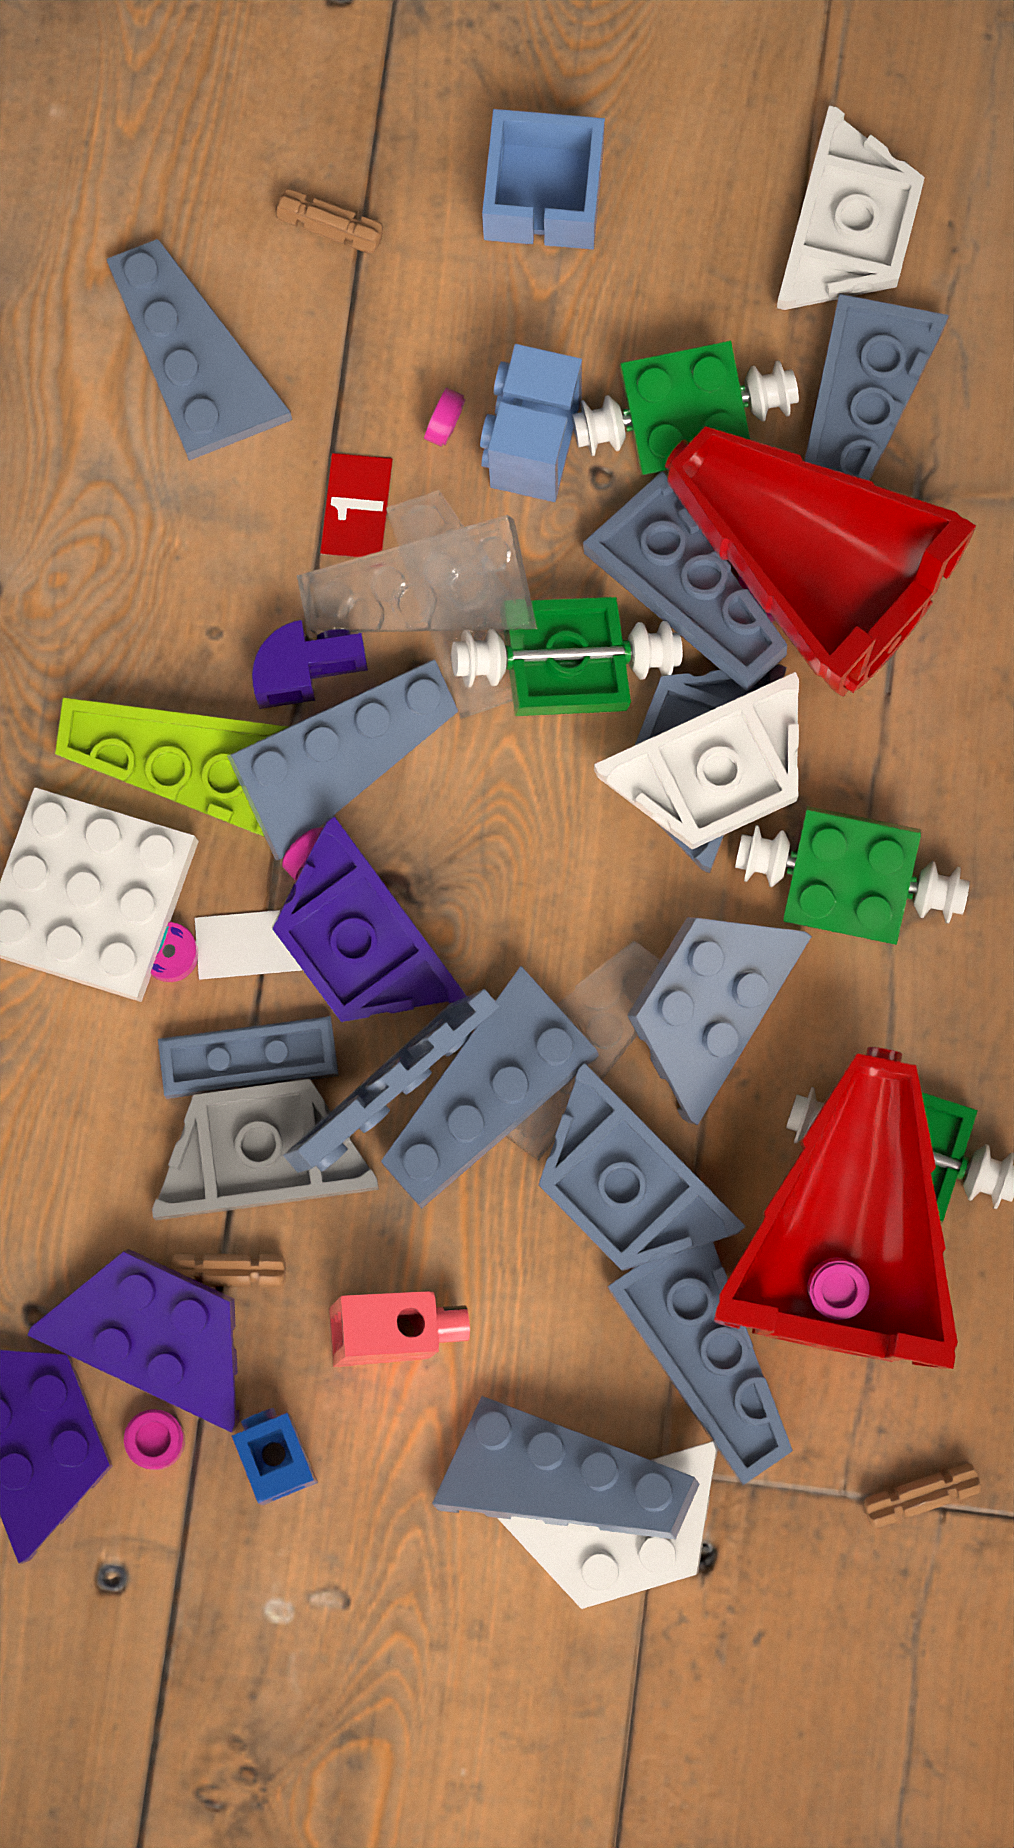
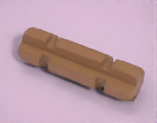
M286 189L280 197L276 209V217L280 221L293 226H297L298 222L304 223V230L344 245L347 240L352 241V248L368 254L374 253L381 242L383 225L380 222L362 216L361 221L356 220V213L316 198L313 199L312 203L308 202V195L292 189Z
M175 1253L170 1260V1269L198 1282H203L204 1285L209 1287H252V1283H259L260 1287L280 1288L284 1285L286 1277V1262L284 1257L279 1254H260L259 1259H253L251 1254L204 1253L203 1258H197L195 1253Z
M966 1463L948 1469L947 1475L942 1476L939 1472L895 1487L894 1493L888 1494L886 1490L868 1496L864 1500V1508L870 1524L874 1528H879L897 1522L898 1516L903 1515L904 1519L950 1504L951 1498L956 1497L959 1501L978 1494L981 1491V1484L974 1466Z

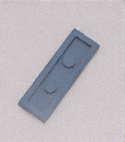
M331 1016L158 1039L163 1090L166 1099L305 1079L314 1080L339 1076Z

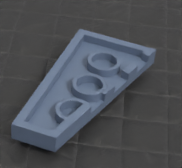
M158 239L106 259L189 461L292 420L289 409Z
M839 294L805 462L870 481L944 331L949 315Z
M662 471L583 542L584 554L659 618L667 621L672 629L748 692L787 655V643L749 590L742 588L732 574L731 565L728 561L720 559L667 482L668 478Z
M435 659L227 756L275 860L282 859L289 847L300 836L313 828H319L330 817L335 815L458 712Z
M520 966L495 1001L500 1007L477 1026L381 1160L384 1167L421 1209L577 1075L578 1069L584 1063L588 1066L599 1056L597 1049L522 966Z
M485 989L449 1004L283 1154L285 1159L297 1173L312 1169L315 1166L321 1172L326 1170L348 1150L343 1143L358 1129L365 1133L379 1123L390 1112L386 1105L401 1092L407 1095L424 1082L432 1073L429 1068L442 1056L446 1055L448 1057L460 1049L472 1035L471 1031L500 1006Z
M711 1242L639 1265L610 1284L607 1289L711 1441H716L718 1451L743 1486L793 1450L753 1350V1344L747 1328L740 1326V1329L731 1328L714 1321L716 1308L719 1304V1294L728 1278L721 1265L714 1244Z
M481 1396L432 1504L438 1511L459 1513V1510L484 1513L487 1517L503 1519L520 1517L542 1520L545 1524L586 1525L598 1527L602 1531L676 1539L700 1484L694 1476Z

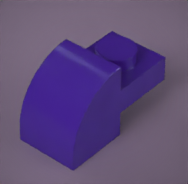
M302 620L288 623L274 631L259 648L253 664V688L259 709L315 701L312 679L368 671L362 633L351 634L346 629H333L318 634L317 640L306 641Z

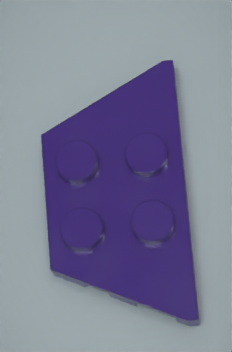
M334 815L330 817L324 824L272 926V930L339 1020L345 1022L368 1018L374 1014L414 1010V1007L431 1004L454 1003L467 997Z
M130 1249L118 1255L35 1323L28 1332V1336L229 1432H233L240 1421L239 1410H236L235 1375L238 1374L237 1350L233 1345V1330L236 1327L235 1299Z
M0 1350V1517L19 1564H23L35 1556L36 1550L59 1524L64 1523L78 1507L79 1501L91 1488H94L113 1465L71 1357L65 1354Z

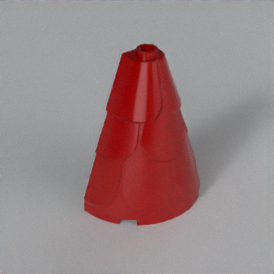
M706 426L691 442L685 439L682 440L673 449L665 464V467L669 470L668 484L720 559L730 561L765 613L772 615L813 672L823 678L828 686L842 697L846 695L848 690L854 693L866 684L911 634L933 604V601L930 599L938 591L942 577L948 579L952 575L976 528L975 524L968 519L962 518L955 511L875 486L872 481L802 461L799 454Z
M867 1047L866 1055L857 1053L852 1058L800 1142L803 1149L763 1212V1222L721 1290L719 1304L714 1317L715 1322L736 1329H740V1326L752 1328L753 1334L834 1352L889 1362L909 1360L912 1361V1365L954 1369L955 1349L958 1340L943 1257L946 1247L931 1172L936 1169L917 1066L901 1062L902 1053L886 1048ZM834 1257L845 1258L854 1262L863 1271L869 1283V1296L863 1309L855 1316L843 1320L830 1319L822 1315L811 1303L807 1292L808 1278L814 1267L820 1262Z

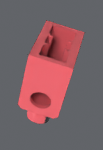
M430 1291L340 1296L329 1308L333 1367L429 1359L439 1352V1343L469 1340L470 1324L467 1306L436 1307L435 1294ZM397 1319H408L414 1327V1336H404L397 1327Z

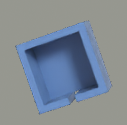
M493 109L482 211L484 240L533 244L534 234L544 235L545 246L594 250L604 153L605 118Z
M515 344L510 363L501 361L498 367L494 385V395H497L495 415L487 414L480 440V447L484 448L481 466L489 468L490 488L556 502L574 431L572 414L578 413L582 398V359Z

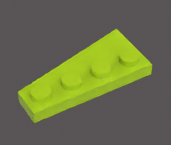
M63 698L55 754L265 837L227 756L288 726Z

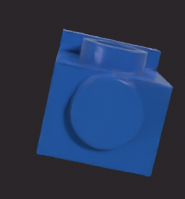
M271 1408L241 1421L244 1431L232 1435L258 1504L264 1506L318 1483L290 1414L285 1413L277 1416L275 1409ZM275 1443L282 1445L285 1450L283 1462L277 1466H269L264 1460L265 1449Z

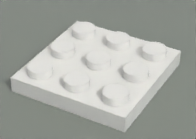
M34 787L0 880V958L142 1002L168 922L171 921L199 841L194 835Z

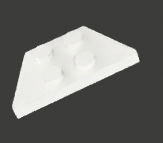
M828 107L778 297V309L787 310L836 300L839 294L856 296L895 288L898 285L925 177L905 161L893 158L888 148L874 136L870 135L866 138L844 120L845 113L837 107Z
M796 672L602 760L594 764V771L601 781L691 849L697 848L797 801L799 678Z
M710 1441L651 1459L659 1464L694 1476L700 1484L676 1539L602 1531L598 1527L586 1525L545 1524L542 1520L520 1517L498 1519L581 1609L696 1575L699 1571L703 1532L710 1501L709 1494L718 1451L716 1441Z

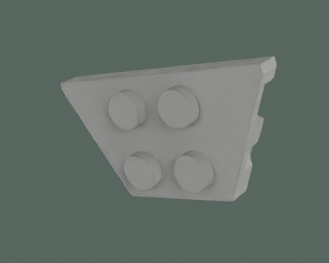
M310 1079L193 1095L184 1119L185 1126L180 1140L175 1144L168 1164L169 1170L159 1198L154 1202L152 1213L153 1218L157 1221L379 1190V1184L376 1176L349 1137L343 1142L348 1150L335 1163L322 1172L315 1166L312 1169L297 1173L285 1159L283 1154L331 1112Z

